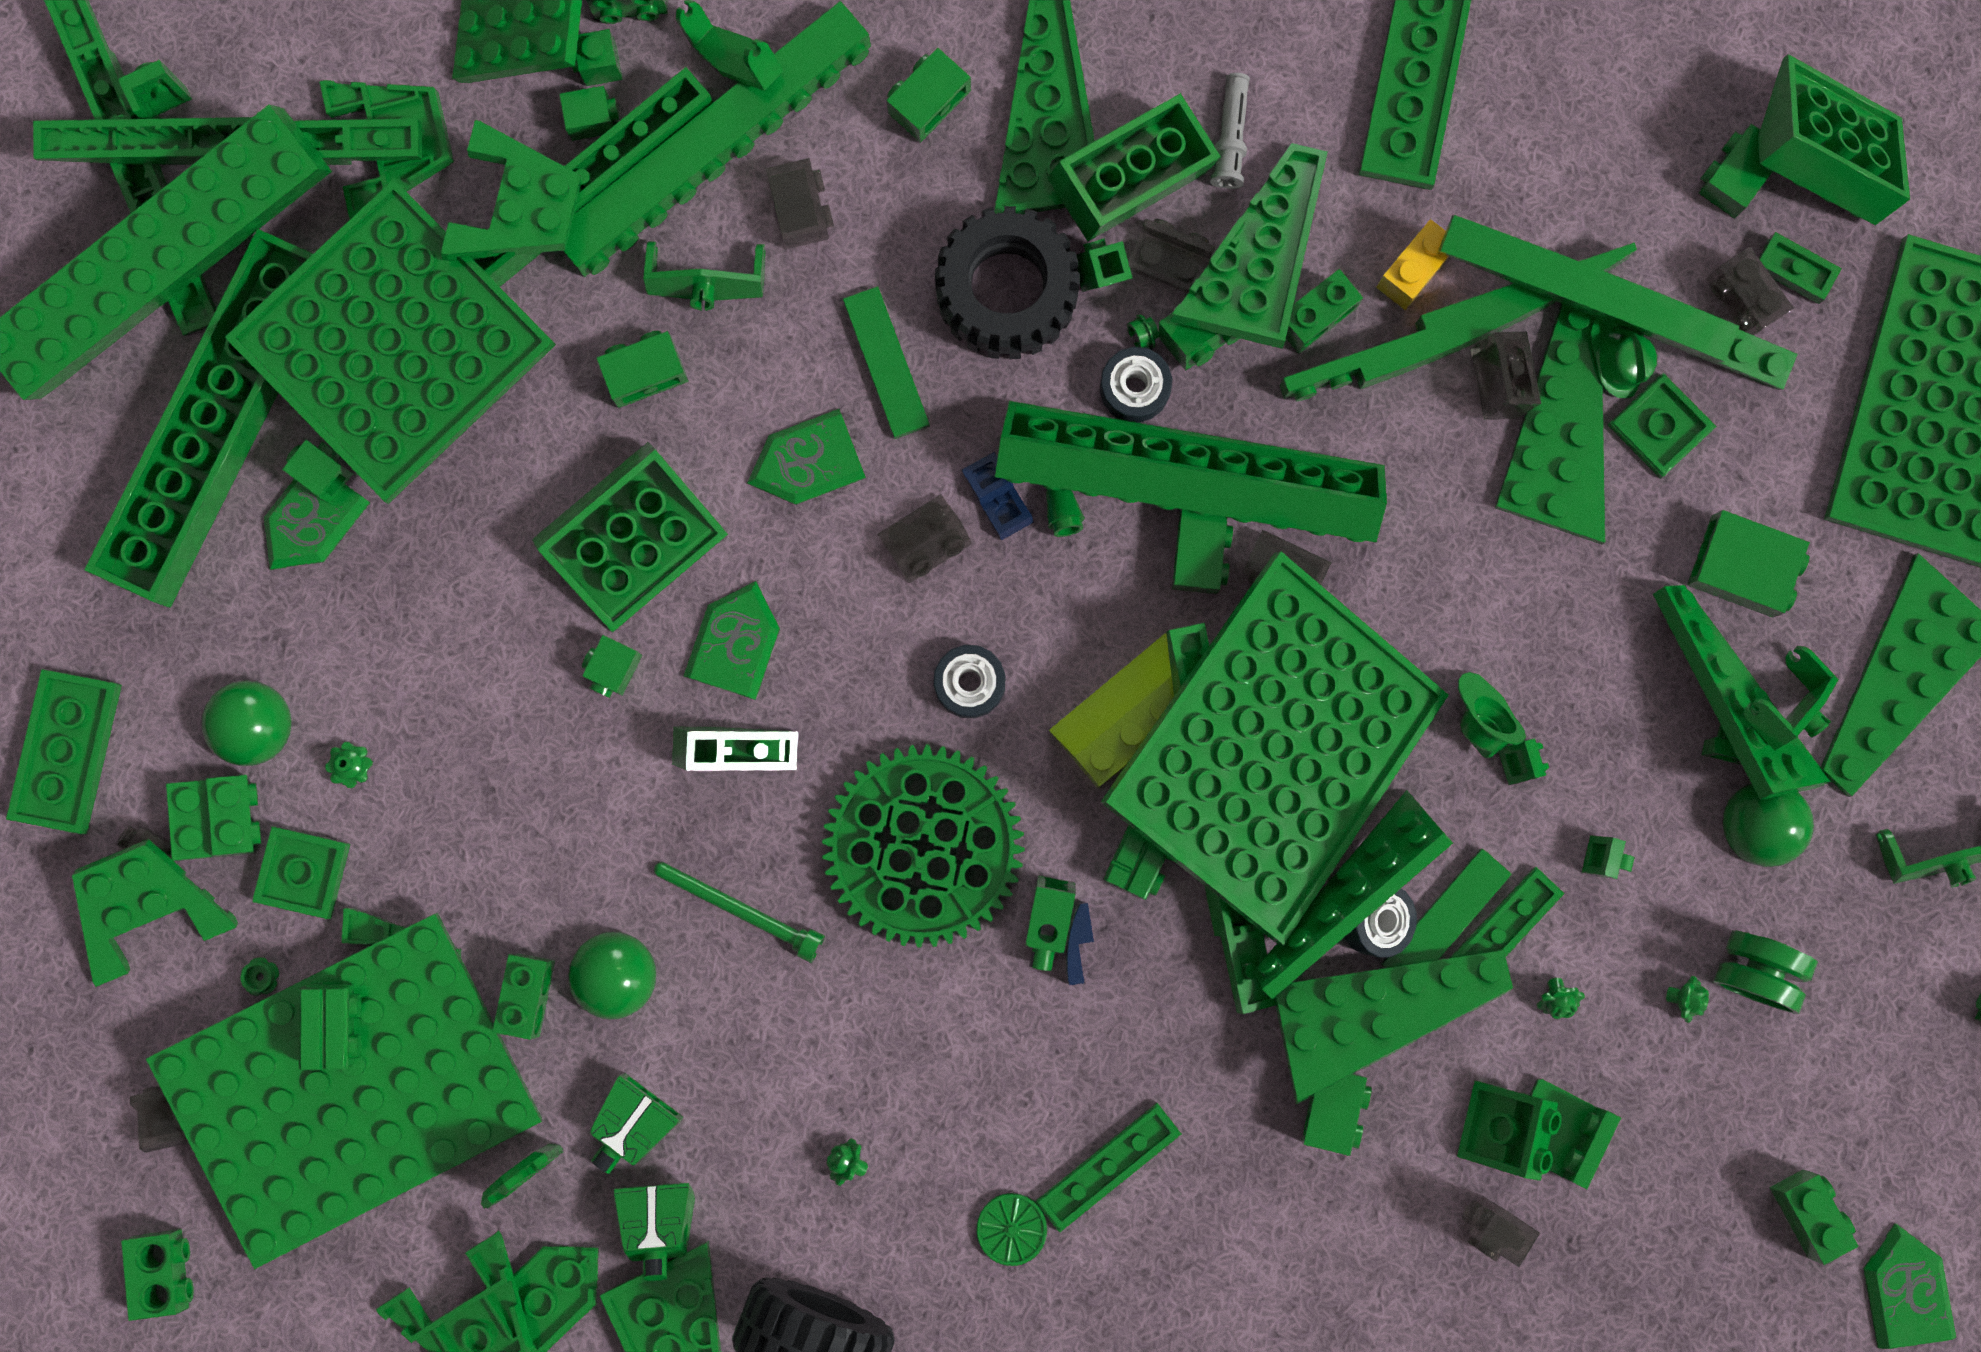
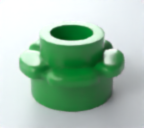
M1141 314L1136 315L1137 318L1127 323V331L1130 337L1135 333L1138 337L1139 342L1134 343L1135 346L1155 348V339L1159 338V331L1154 320L1151 317L1145 319Z
M254 958L242 969L241 983L251 995L270 994L277 987L276 979L279 977V969L275 963H269L266 958ZM259 973H262L264 975V978L261 981L257 978Z

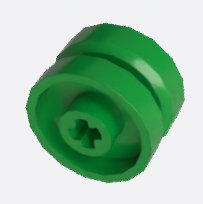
M1732 930L1725 949L1731 957L1747 964V966L1734 962L1720 963L1713 982L1726 990L1785 1012L1799 1014L1806 994L1801 988L1784 980V978L1796 982H1809L1813 978L1818 961L1776 940Z

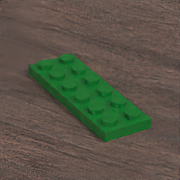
M1394 0L1358 175L1432 190L1434 187L1471 0Z

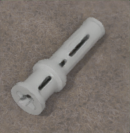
M1230 73V76H1226L1220 140L1214 145L1221 158L1216 162L1215 172L1211 174L1210 183L1218 188L1238 189L1244 183L1241 167L1242 158L1247 154V147L1243 142V130L1250 78L1243 73Z

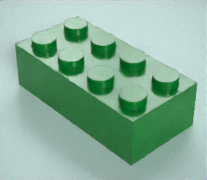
M1180 93L1059 161L1047 179L1087 242L1203 176L1221 156Z

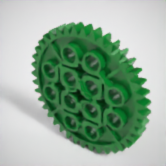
M928 744L925 745L922 755H918L914 745H910L908 756L906 757L903 756L898 748H895L894 760L892 761L882 753L880 754L881 766L877 767L872 762L867 761L866 764L869 771L867 775L857 770L854 772L858 781L856 786L852 783L844 782L843 785L849 792L848 796L835 795L834 797L842 805L841 809L828 810V813L836 818V823L824 824L825 829L833 832V837L823 839L822 843L832 847L833 851L828 852L822 857L824 860L834 861V866L825 871L826 875L838 876V880L830 886L831 890H844L838 902L839 904L849 901L853 903L847 914L852 916L861 912L863 914L859 922L861 927L870 921L874 922L872 928L873 935H877L883 928L887 929L886 941L888 942L895 937L896 933L900 934L902 946H906L910 936H913L917 948L922 947L925 937H929L932 946L937 947L940 935L944 936L948 944H952L954 931H957L965 939L967 938V925L970 924L972 928L979 931L981 930L979 917L982 916L991 922L993 917L989 908L991 906L1000 910L1004 908L998 899L999 895L1012 896L1011 891L1005 886L1006 882L1018 883L1019 881L1014 874L1010 873L1011 869L1022 868L1023 863L1013 859L1014 854L1025 851L1024 847L1014 844V840L1023 837L1024 832L1012 829V826L1021 821V817L1009 816L1008 814L1016 804L1015 802L1003 803L1002 799L1008 793V789L1004 788L997 791L994 789L999 778L994 776L986 780L984 777L987 772V766L984 765L977 771H974L975 759L972 756L964 764L960 763L961 755L958 750L950 759L947 758L944 746H941L937 756H934ZM913 775L923 776L927 781L925 792L919 796H912L906 791V782ZM957 782L964 787L965 795L960 802L949 803L944 799L943 790L947 784ZM930 797H934L938 806L946 810L961 812L963 815L941 811V813H934L932 819L926 818V812L920 809V807L902 804L900 801L922 804L928 803ZM868 805L878 806L881 811V819L874 826H866L860 819L862 809ZM891 807H893L889 827L891 828V834L896 837L895 844L889 843L887 849L884 850L882 865L879 870L882 849L881 842L875 840V836L877 833L884 832L885 827L888 825ZM907 812H912L919 818V827L911 834L902 833L898 827L900 816ZM943 820L953 821L957 826L956 837L948 842L939 840L935 834L937 824ZM966 822H969L965 843L967 844V850L973 852L971 859H964L963 864L960 866L957 885L954 886L958 864H956V857L950 855V851L952 848L959 847L960 842L963 840ZM987 827L995 834V842L988 849H980L973 842V835L979 828ZM922 835H928L930 843L934 844L935 847L945 848V851H926L925 857L918 856V849L902 842L904 840L914 842V840L920 841ZM862 842L869 843L874 851L872 860L864 865L858 864L853 858L854 847ZM898 850L907 851L912 858L911 866L904 872L895 871L890 864L892 854ZM944 858L948 861L950 871L944 879L935 880L929 875L928 865L932 859ZM973 865L984 867L988 873V879L981 887H972L965 879L966 871ZM915 873H921L922 881L927 882L929 885L947 888L948 891L944 892L926 888L919 889L917 895H912L911 888L905 886V883L885 880V876L906 880V878H913ZM897 888L902 892L904 902L899 909L889 910L884 906L883 894L887 889ZM929 895L938 897L942 903L940 914L934 918L924 916L920 910L921 901Z

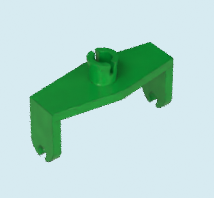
M693 0L684 1V4L688 6L686 13L682 8H677L676 21L691 46L722 76L765 91L783 72L771 48L760 39L752 40L749 37L712 25L702 7Z
M656 241L647 242L643 276L647 295L690 299L691 307L702 311L703 301H705V311L714 308V300L763 297L765 244H756L754 273L744 274L709 269L657 272Z
M1796 646L1794 652L1799 654L1800 658L1794 657L1792 651H1789L1785 657L1787 667L1809 690L1785 719L1765 699L1756 698L1752 703L1759 708V711H1755L1750 703L1744 709L1746 720L1774 751L1795 739L1803 729L1812 738L1821 733L1831 723L1819 710L1828 700L1839 679L1812 650L1804 646Z
M1889 829L1879 830V833L1876 834L1884 863L1893 884L1946 872L1952 888L1958 887L1959 883L1963 886L1977 879L1970 865L1981 862V846L1956 851L1907 866L1892 832Z

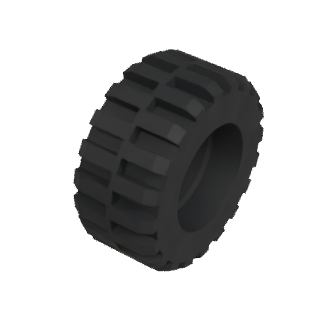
M1004 206V213L995 214L993 207L982 210V218L976 220L971 215L962 221L963 228L960 231L954 228L947 236V246L941 247L938 254V267L935 268V287L941 317L945 324H949L951 334L958 341L964 339L967 342L968 349L976 353L980 349L988 351L989 358L999 359V354H1010V360L1021 359L1022 352L1030 351L1031 355L1041 352L1043 344L1048 342L1052 345L1059 338L1062 328L1066 329L1072 320L1073 310L1076 309L1080 283L1076 252L1070 250V240L1066 234H1058L1056 232V224L1049 218H1046L1043 222L1037 220L1038 212L1026 209L1025 215L1016 213V206ZM1016 254L1035 264L1041 272L1043 280L1041 295L1033 305L1020 312L999 313L992 311L979 303L973 294L971 283L975 269L983 261L995 255Z
M768 1277L762 1278L752 1285L732 1336L733 1347L736 1352H891L895 1343L892 1328L868 1310L862 1309L848 1300H843L837 1297V1295L818 1290L815 1287L775 1277L772 1279Z

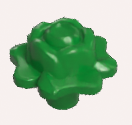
M344 742L341 749L338 747L332 748L330 760L325 765L326 771L332 773L330 776L331 782L335 784L341 783L351 789L356 786L357 781L360 783L366 782L368 770L373 765L372 759L366 757L367 748L363 746L355 747L350 742Z
M1691 976L1681 989L1669 987L1666 1001L1678 1004L1681 1018L1685 1022L1690 1023L1693 1016H1702L1709 1002V992L1701 986V982L1697 980L1696 976Z
M1562 978L1550 979L1547 982L1549 992L1542 994L1541 1001L1536 1004L1537 1008L1543 1010L1545 1014H1550L1552 1018L1557 1020L1572 1017L1577 1012L1580 1001L1585 998L1584 993L1579 992L1578 988L1565 987Z
M850 1138L845 1144L834 1146L831 1149V1154L827 1157L826 1164L829 1171H831L830 1179L835 1181V1184L841 1186L847 1180L851 1181L854 1174L860 1177L865 1175L868 1168L867 1162L860 1160L861 1145L857 1144L853 1138Z

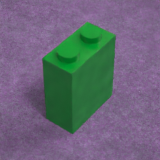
M1721 510L1710 518L1687 586L1774 618L1785 614L1786 611L1788 612L1795 603L1797 590H1794V586L1798 576H1801L1808 566L1810 556L1806 552L1810 542Z

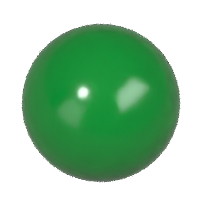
M246 680L230 683L220 688L211 696L202 713L201 728L206 744L220 759L238 766H254L271 760L283 749L290 736L292 721L286 701L275 689L261 682Z
M1752 783L1734 793L1723 813V832L1728 845L1741 859L1753 865L1776 867L1787 864L1798 858L1806 850L1812 839L1814 830L1813 814L1809 804L1799 792L1760 800Z
M621 932L602 933L588 939L574 954L568 973L569 987L576 1002L589 1014L609 1020L625 1018L640 1010L650 999L656 984V965L648 948L635 937Z

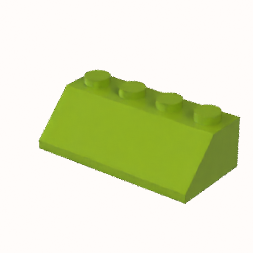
M1163 634L1049 730L1097 789L1126 766L1174 697L1167 634Z

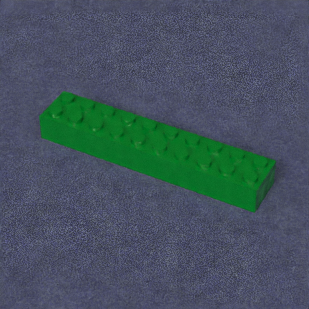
M268 104L0 317V372L23 400L42 399L256 232L257 228L260 229L329 175L332 170L286 110Z
M257 228L84 569L85 571L154 603L171 608L278 395V392L230 344L225 336L311 257L313 253Z
M1009 401L1000 439L995 477L1003 478L1011 483L1026 482L1043 485L1051 490L1067 489L1079 491L1086 496L1102 495L1114 497L1126 503L1143 502L1154 504L1167 510L1177 508L1194 511L1202 516L1218 515L1230 517L1242 523L1250 521L1265 523L1277 529L1294 528L1305 530L1318 536L1328 534L1345 537L1353 542H1377L1387 505L1385 465L1014 401Z

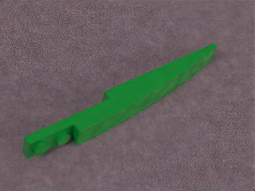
M44 0L94 119H138L137 115L130 116L121 102L120 95L124 92L118 79L123 77L124 74L115 53L107 45L89 0ZM110 163L130 213L167 185L159 164ZM202 274L168 300L184 336L207 328L216 311Z
M252 117L33 121V155L37 161L193 165ZM419 119L294 121L327 165H352V161L422 160V122Z
M1452 215L1438 252L1612 325L1622 329L1634 330L1638 335L1649 336L1778 390H1784L1798 355L1739 329L1740 326L1698 308L1457 215Z
M1631 243L1581 260L1580 262L1608 272L1627 260L1637 248L1635 243ZM1513 283L1425 313L1415 323L1418 332L1284 377L1279 387L1284 400L1294 397L1296 402L1315 396L1317 388L1329 384L1332 390L1344 387L1353 382L1352 376L1356 377L1359 388L1363 389L1471 346L1532 316L1557 301Z
M1205 623L1166 631L1174 696L1209 647ZM1205 887L1214 936L1221 937L1236 1012L1246 1014L1275 1006L1274 998L1271 999L1262 990L1253 974V971L1262 959L1267 956L1263 932Z

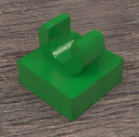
M1720 724L1717 737L1704 740L1701 755L1741 764Z
M1535 738L1523 741L1521 744L1506 746L1498 751L1508 785L1546 776L1545 771L1548 770L1549 764L1542 763L1539 750L1543 749V744L1536 743Z
M1590 835L1582 873L1617 879L1619 869L1632 872L1635 857L1623 853L1626 841L1613 837Z

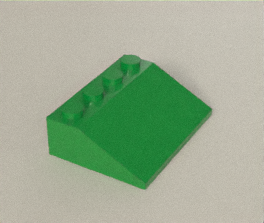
M1787 54L1782 59L1758 135L1760 164L1768 171L1776 172L1791 180L1798 187H1804L1821 196L1826 202L1834 203L1849 211L1854 217L1862 218L1873 225H1877L1910 200L1902 117Z
M647 442L535 536L532 541L543 557L613 633L728 534L657 450Z

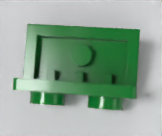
M160 60L143 63L134 72L118 79L124 92L120 95L121 102L129 115H137L138 119H160V114L192 100L187 87Z

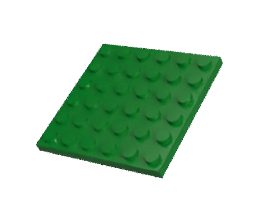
M395 179L391 180L225 336L230 344L387 504L396 498L556 345L470 256H460L454 261L442 260L441 249L446 231Z

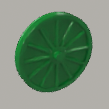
M1007 1193L993 1198L984 1206L977 1222V1237L982 1250L990 1259L1002 1265L1018 1266L1031 1261L1040 1253L1047 1237V1223L1043 1211L1036 1202L1022 1194Z

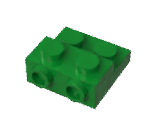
M247 775L206 778V780L166 784L173 861L254 853V844H261L260 822H252L250 807L258 806L256 783H249Z
M1475 1080L1457 1157L1519 1177L1541 1181L1542 1174L1549 1172L1553 1162V1155L1548 1150L1551 1135H1555L1559 1131L1562 1122L1561 1114L1557 1111L1558 1103Z

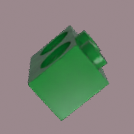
M1340 269L1293 304L1286 340L1298 354L1354 312L1363 299L1362 295Z
M508 954L492 1033L528 1040L540 1037L555 966L554 960L523 954Z
M182 1229L134 1235L121 1240L128 1321L176 1315L188 1309L189 1302L193 1299L194 1286L191 1278H186L185 1262L190 1257V1245L187 1238H183ZM154 1245L160 1246L164 1252L162 1263L156 1261L153 1256ZM158 1285L163 1286L167 1291L168 1298L166 1303L160 1301L157 1297L156 1288Z

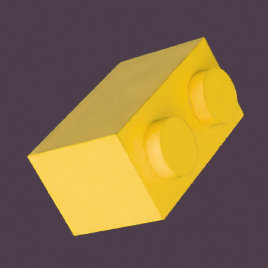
M1430 219L1383 275L1376 288L1406 310L1449 258V256L1438 252L1446 230Z

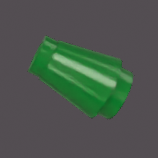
M1046 488L1048 528L1053 530L1054 536L1066 537L1080 532L1083 529L1082 522L1085 517L1072 490H1051Z

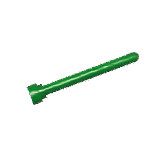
M664 862L657 863L654 867V873L659 878L793 945L792 950L798 952L797 956L809 963L814 961L817 955L815 952L819 944L822 945L825 935L813 929L798 931Z

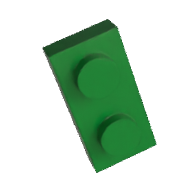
M1777 232L1769 237L1753 266L1755 270L1817 304L1825 300L1842 269Z

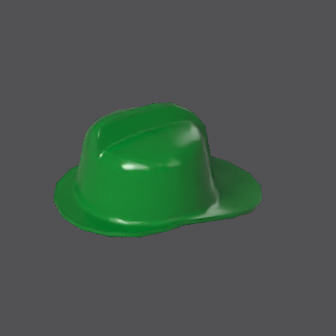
M1595 318L1590 330V337L1600 382L1609 394L1617 398L1633 397L1639 385L1647 381L1655 371L1657 366L1656 349L1649 339L1643 335H1638L1634 330L1622 329Z
M1471 672L1462 674L1458 680V690L1466 705V709L1460 721V728L1463 735L1473 744L1484 758H1490L1508 744L1517 745L1523 743L1526 738L1525 730L1515 718L1505 698L1479 674Z

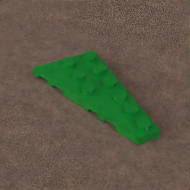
M1029 0L994 209L995 214L1004 213V206H1016V213L1023 215L1026 209L1043 212L1066 208L1047 178L1059 161L1095 142L1070 0Z
M1294 143L1290 144L1269 174L1266 183L1251 200L1243 216L1239 217L1211 257L1208 266L1190 287L1189 293L1182 303L1176 307L1170 322L1283 349L1328 151Z
M1561 303L1494 508L1603 545L1605 543L1603 386L1598 375L1590 337L1592 323L1596 317Z
M1919 553L1913 555L1905 579L1899 587L1887 620L1882 626L1863 669L1862 677L1855 692L1852 694L1844 718L1834 735L1821 765L1822 771L1830 781L1847 797L1853 796L1981 658V610Z
M1685 585L1664 586L1653 593L1659 608L1759 799L1812 790L1831 782L1798 736L1774 751L1746 720L1744 709L1749 703L1755 711H1759V708L1752 704L1756 698L1765 699L1773 706L1774 704Z
M1408 790L1404 792L1316 896L1285 944H1276L1253 971L1262 990L1271 999L1277 996L1453 844Z
M1504 950L1298 981L1289 984L1274 997L1295 1103L1298 1104L1304 1101L1309 1096L1340 1082L1343 1078L1378 1062L1412 1044L1417 1039L1510 992L1513 989Z
M709 1241L687 1251L684 1257L668 1260L667 1279L646 1281L643 1280L642 1273L600 1295L625 1352H721Z

